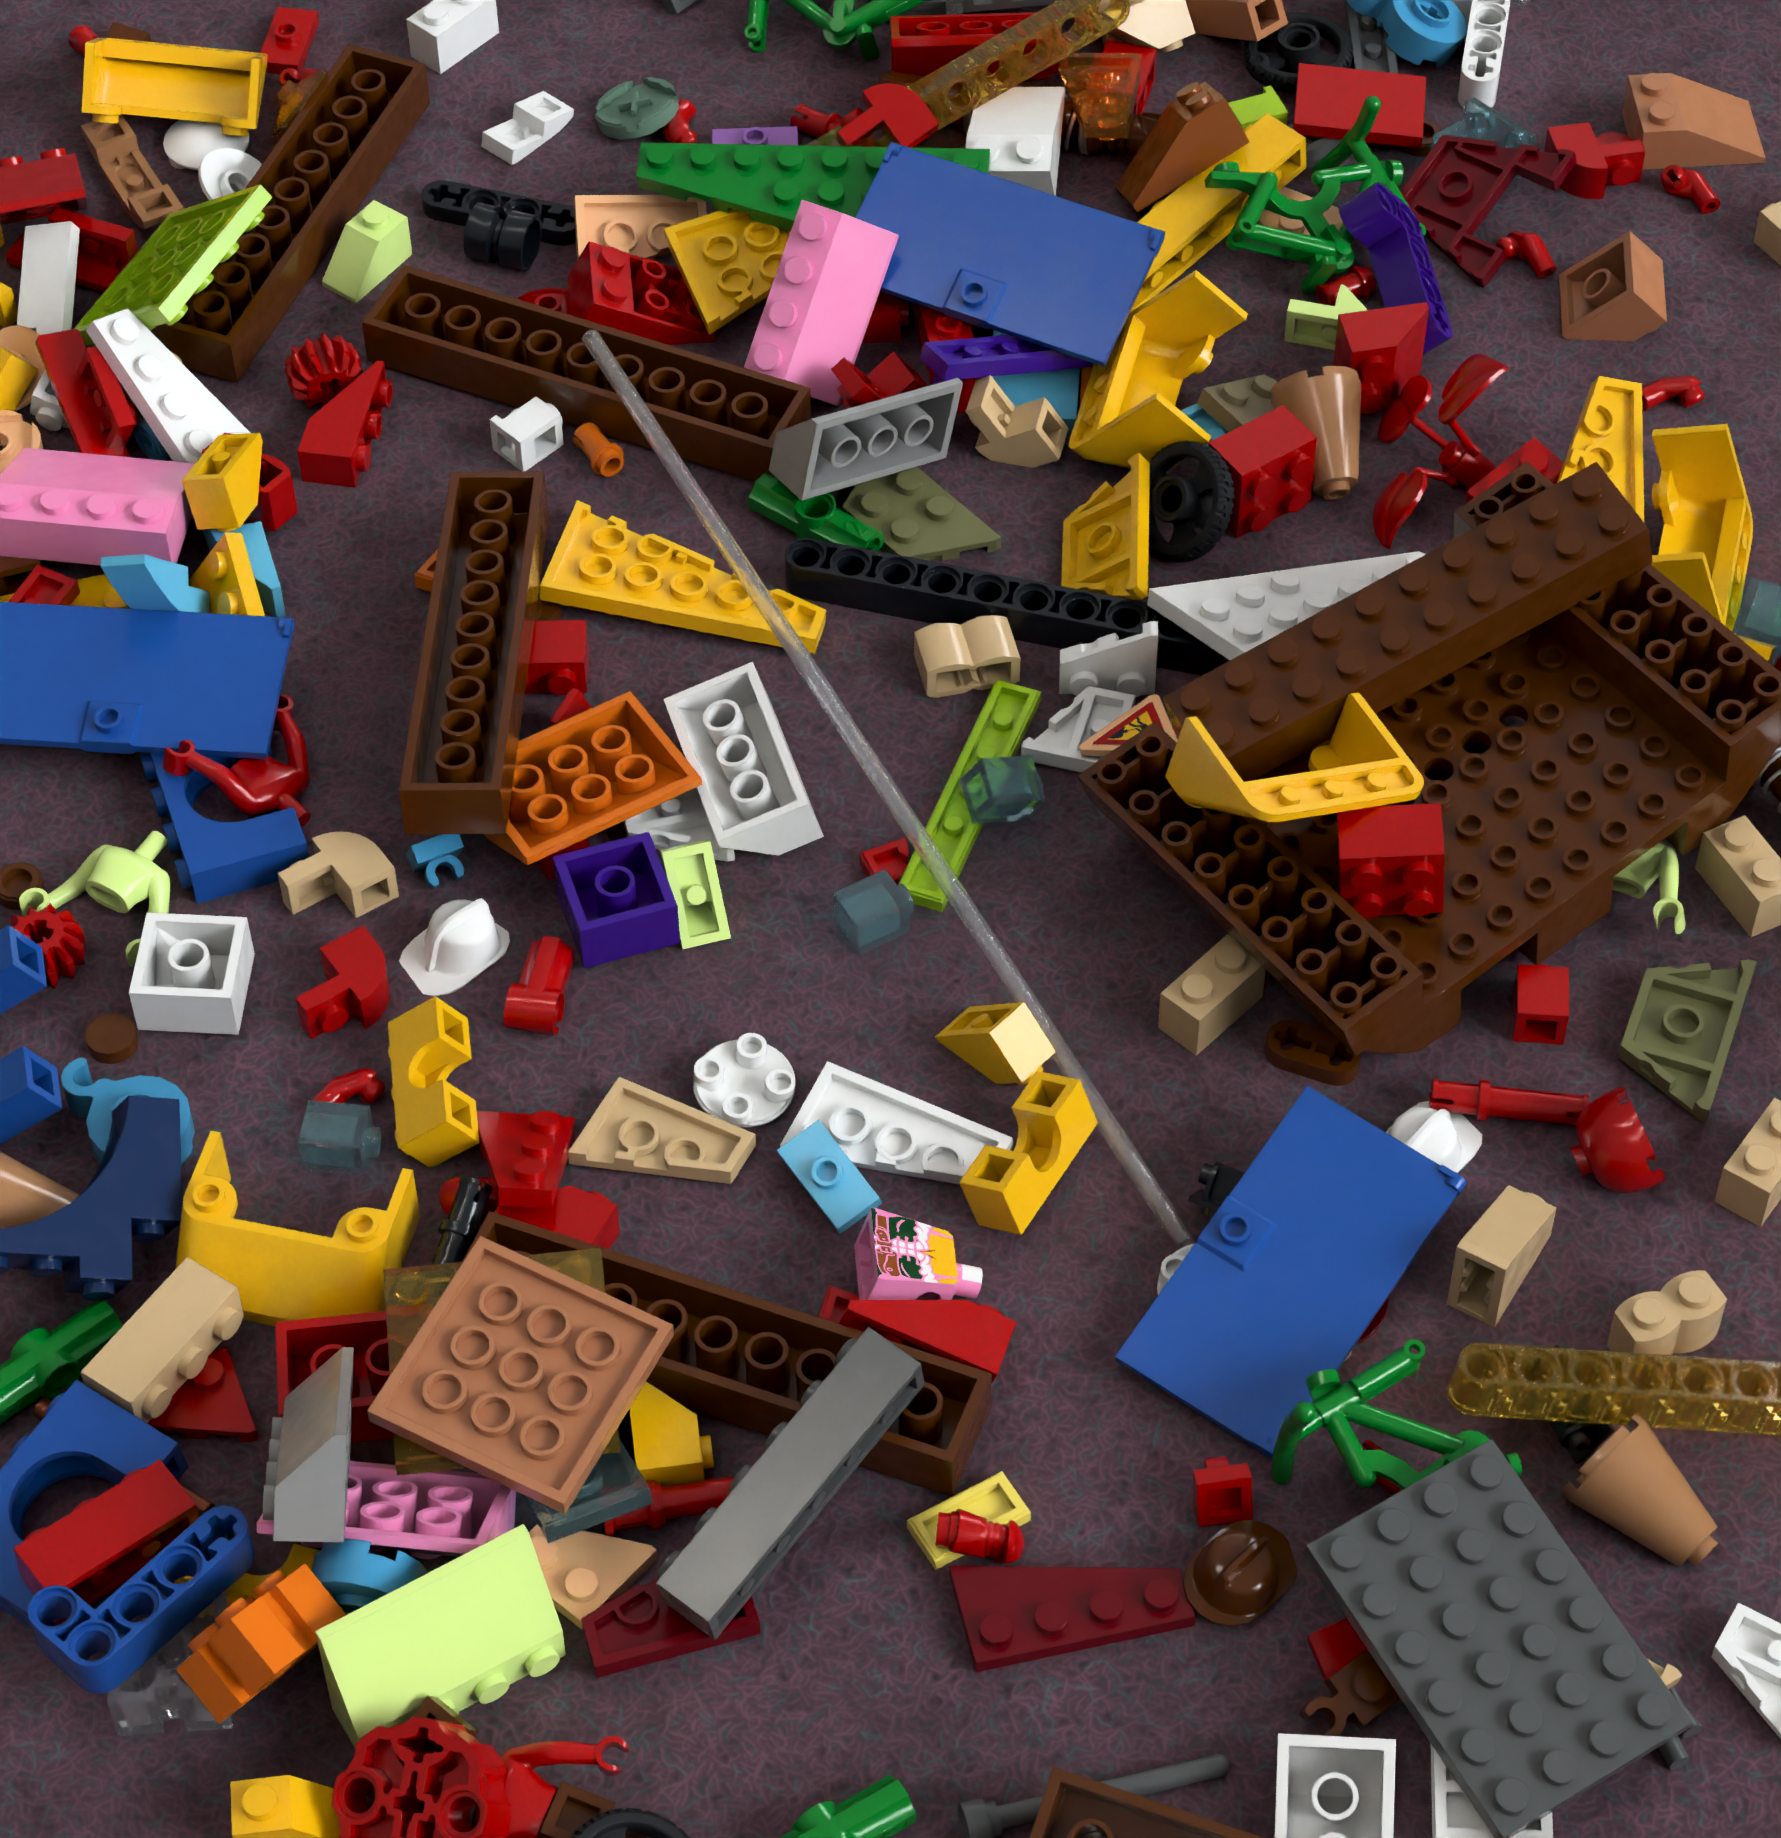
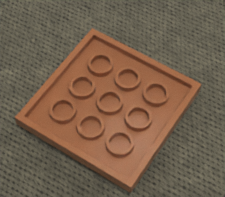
M480 1236L367 1410L370 1422L566 1514L673 1338V1324Z

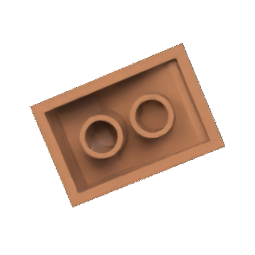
M1672 73L1628 75L1622 115L1628 137L1633 141L1641 140L1644 146L1645 157L1642 170L1661 169L1669 165L1696 167L1765 163V154L1749 101Z

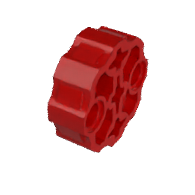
M411 1717L407 1722L392 1727L377 1726L356 1743L354 1758L347 1770L336 1778L331 1806L338 1815L339 1838H506L509 1833L513 1806L506 1798L504 1787L507 1769L493 1746L479 1742L467 1732L464 1725L430 1718ZM435 1741V1744L442 1745L443 1750L431 1753V1750L424 1748V1743H433ZM373 1784L375 1800L370 1809H368L366 1794L369 1787ZM421 1801H425L423 1812L420 1811ZM477 1803L480 1810V1818L477 1825L472 1829L469 1823V1813L471 1807Z

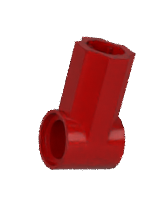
M543 936L538 941H532L519 983H512L507 993L504 1007L505 1027L551 1035L558 1034L559 1027H555L556 1021H562L565 1006L564 991L575 959L574 948L567 946L560 938Z

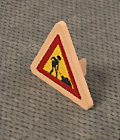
M1153 694L1081 743L1079 749L1083 756H1106L1153 722L1162 728L1175 742L1178 739L1172 729L1171 722L1159 695Z

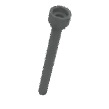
M1214 1754L1100 1782L1144 1796L1223 1777L1228 1774L1231 1765L1225 1755ZM1044 1795L999 1806L996 1805L995 1801L985 1803L982 1798L958 1803V1819L963 1837L1002 1836V1829L1035 1822Z

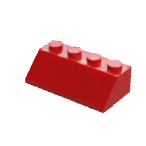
M1059 12L890 16L891 71L920 76H942L943 80H953L954 72L957 69L967 65H976L990 71L995 81L1008 79L1009 74H1026V77L1030 79H1047L1051 77V73H1061L1063 33Z

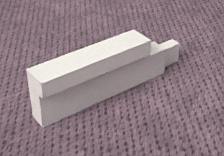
M72 221L25 226L17 325L26 326L40 335L72 330L80 229Z

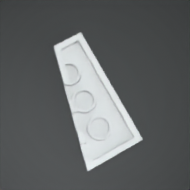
M128 308L94 320L87 328L86 332L172 461L196 463L203 455L202 450L210 445L218 435L223 433H250Z

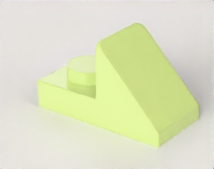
M1343 284L1340 285L1335 306L1290 299L1287 309L1284 341L1335 350L1338 314L1366 311L1367 309Z
M706 839L659 850L662 867L678 906L681 948L687 949L730 939L731 935L711 841Z

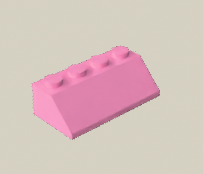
M801 200L744 368L809 387L812 398L839 406L843 397L839 394L837 388L841 385V382L832 372L831 368L843 357L853 365L855 364L899 235L844 213Z

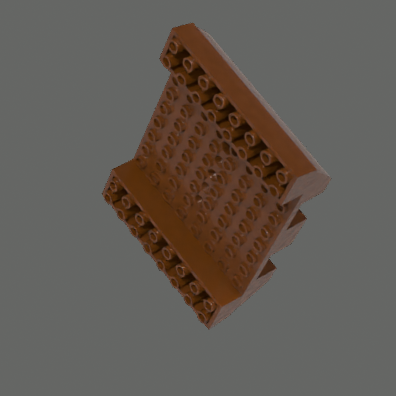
M1526 461L1454 512V539L1554 484ZM1650 564L1606 589L1600 590L1595 595L1587 599H1580L1579 603L1376 713L1424 779L1421 793L1413 800V804L1441 803L1445 851L1444 913H1430L1420 917L1402 914L1379 915L1374 918L1365 919L1339 895L1337 813L1282 822H1266L1207 808H1195L1186 804L1165 778L1177 742L1155 722L1077 775L1091 802L1355 1056L1363 1051L1377 1053L1419 1052L1461 1022V989L1515 949H1518L1533 964H1540L1611 911L1613 877L1663 839H1666L1685 856L1701 844L1703 832L1725 824L1781 742V672ZM1507 716H1518L1525 720V723L1520 727H1506L1500 721ZM1332 738L1255 780L1309 772L1308 761L1312 751L1319 746L1329 745ZM1478 742L1486 745L1489 749L1482 754H1470L1463 747L1469 743ZM1442 769L1449 772L1452 776L1445 781H1432L1427 778L1426 774L1431 770Z

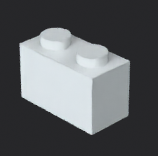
M433 0L406 19L411 57L439 74L445 72L499 33L496 0Z

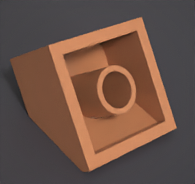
M1628 231L1559 274L1562 336L1565 339L1636 341L1667 322L1663 260L1631 231Z

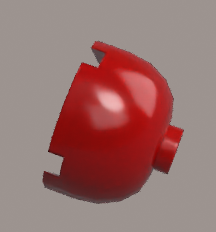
M1624 1086L1602 1094L1585 1107L1580 1113L1576 1124L1577 1138L1580 1144L1570 1149L1583 1177L1593 1173L1602 1187L1615 1193H1635L1665 1182L1666 1178L1661 1168L1651 1172L1646 1159L1656 1161L1655 1153L1631 1101L1620 1105V1102L1628 1099Z

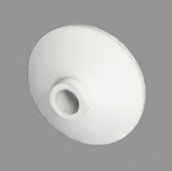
M218 148L212 150L203 158L199 166L198 177L201 188L209 201L244 190L262 163L251 155L237 149Z

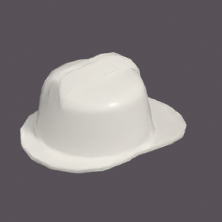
M482 898L475 901L466 899L452 900L442 904L433 913L428 928L406 946L402 951L399 962L422 994L431 996L451 994L464 987L506 954L510 943L509 932L495 923L493 916L490 914L488 904Z
M1429 1101L1420 1102L1395 1119L1393 1125L1386 1131L1387 1134L1437 1164L1444 1165L1456 1173L1472 1160L1482 1145V1134L1462 1114L1450 1113L1446 1109L1437 1111L1429 1108Z

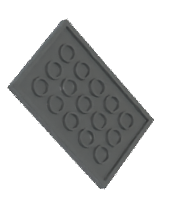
M1493 1439L1309 1543L1303 1551V1555L1494 1838H1511L1683 1733L1692 1724Z

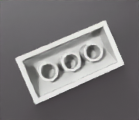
M753 662L664 699L685 758L702 778V785L698 786L697 790L719 847L779 856L824 837L768 694Z

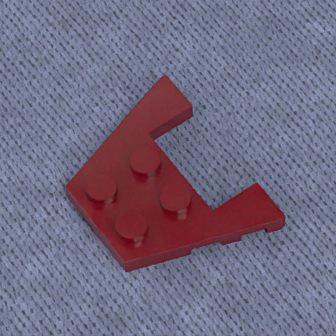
M1442 135L1400 192L1415 214L1418 222L1425 226V236L1477 285L1484 288L1504 263L1505 254L1503 249L1472 236L1515 176L1519 175L1556 192L1577 163L1575 152L1567 149H1559L1558 153L1541 152L1538 146L1522 144L1519 149L1499 147L1496 141Z

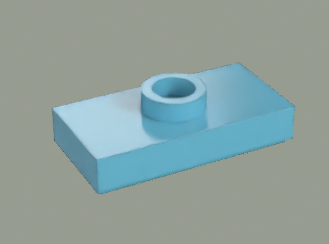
M819 1119L777 1149L780 1158L839 1234L866 1216L871 1207L877 1208L882 1204L879 1196Z

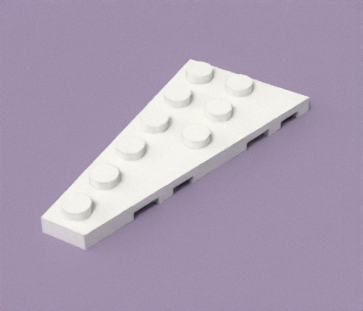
M1418 551L1149 588L1147 605L1228 660H1232L1425 554Z

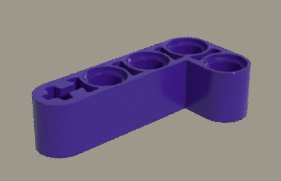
M1379 182L1339 206V214L1345 227L1354 238L1369 250L1385 308L1427 302L1429 313L1423 355L1451 339L1453 335L1420 224L1412 210Z

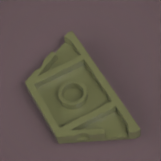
M918 467L856 484L842 506L843 512L883 533L884 543L880 550L886 553L927 561H945L960 558V552L985 547L988 553L1001 548V537Z
M1750 959L1740 960L1738 968L1711 970L1710 963L1690 964L1680 969L1671 966L1646 968L1621 1042L1618 1058L1699 1121L1706 1123L1708 1121L1757 961Z

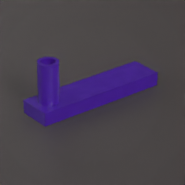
M1011 335L924 342L920 359L935 372L932 385L954 378H959L962 381V379L981 378L989 375L1001 376L1092 366V363Z

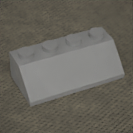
M954 378L816 417L778 431L775 435L769 471L802 501L944 459L948 452L963 382L959 378Z
M342 1347L285 1397L283 1417L272 1418L269 1461L266 1467V1485H264L263 1520H274L273 1541L344 1542L351 1453L354 1347Z

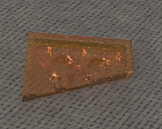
M1058 52V69L1084 138H1099L1105 141L1128 138L1142 73V54Z

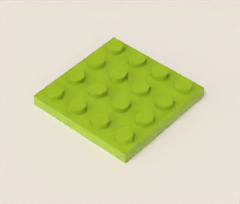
M259 184L170 213L75 326L74 329L80 331L85 346L94 344L86 332L94 320L127 308L150 331L158 325L166 323L170 326L180 320L188 310V306L185 303L190 297L204 290L212 282L214 275L211 272L218 263L228 260L238 250L239 244L236 241L244 232L252 230L262 221L265 216L262 210L272 199V196Z

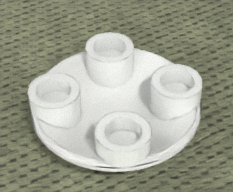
M178 120L166 132L163 145L171 166L177 169L187 168L198 171L201 161L212 150L233 148L245 152L249 144V133L248 136L222 134V125L220 123Z
M746 1033L741 1035L738 1040L727 1041L715 1046L698 1059L694 1065L693 1090L701 1108L707 1114L738 1127H755L773 1121L789 1107L795 1094L796 1079L791 1064L781 1052L768 1045L765 1038L756 1033Z

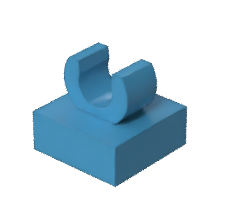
M441 834L411 845L405 854L413 872L425 868L424 880L431 889L439 886V880L435 874V869L438 866L449 867L455 880L463 877V865L455 857L464 848L459 834Z

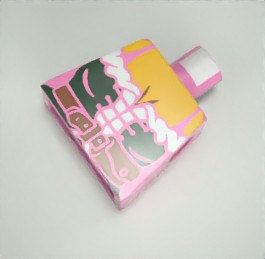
M871 1207L854 1244L859 1300H952L954 1295L971 1299L977 1298L982 1285V1269L956 1263L954 1240L948 1231Z

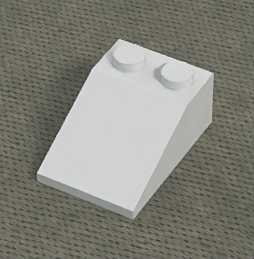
M979 87L967 132L965 148L990 149L991 175L1056 196L1065 87Z
M1278 1733L1275 1838H1393L1396 1739Z

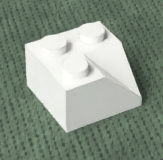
M146 913L129 990L138 1030L239 1035L255 955L247 917Z

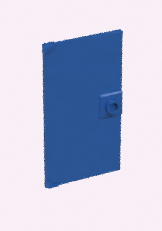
M891 142L855 217L899 235L880 292L944 313L946 316L987 330L993 329L1105 367L1153 260L1160 250L1165 237V231Z
M0 602V744L77 748L86 752L133 754L135 752L164 753L165 748L170 747L178 753L180 741L188 739L194 743L195 752L203 756L267 759L289 648L294 633V618Z
M1307 1085L1118 1351L1115 1361L1272 1460L1274 1443L1284 1416L1301 1401L1313 1403L1305 1382L1306 1378L1315 1372L1325 1369L1339 1370L1455 1198L1460 1195L1467 1184L1466 1180L1446 1166L1437 1164Z

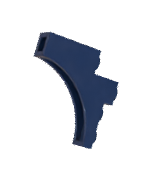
M127 1096L112 1111L111 1130L103 1158L95 1175L84 1191L70 1204L51 1215L27 1224L0 1229V1274L8 1272L9 1268L29 1269V1275L34 1277H54L62 1274V1271H64V1292L82 1293V1298L90 1301L112 1299L133 1280L132 1234L133 1239L136 1241H158L164 1239L181 1222L182 1175L179 1099Z

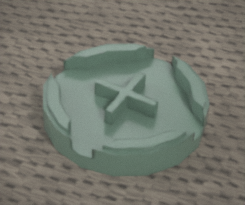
M647 77L643 79L645 84L634 86L633 81H627L610 89L599 99L596 105L597 113L595 118L600 132L607 137L619 140L634 139L651 134L666 126L676 116L679 109L674 86L664 79Z

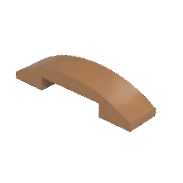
M122 114L119 115L118 123L92 121L81 125L82 134L103 177L127 215L136 225L147 229L161 224L170 213L184 209L168 184L162 185L138 147L136 135Z

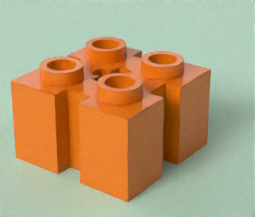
M305 1563L287 1577L284 1576L280 1569L274 1572L252 1591L257 1599L253 1595H250L245 1600L243 1597L239 1598L214 1619L216 1623L211 1624L187 1644L193 1654L176 1671L219 1724L288 1672L311 1652L318 1644L315 1631L347 1615Z

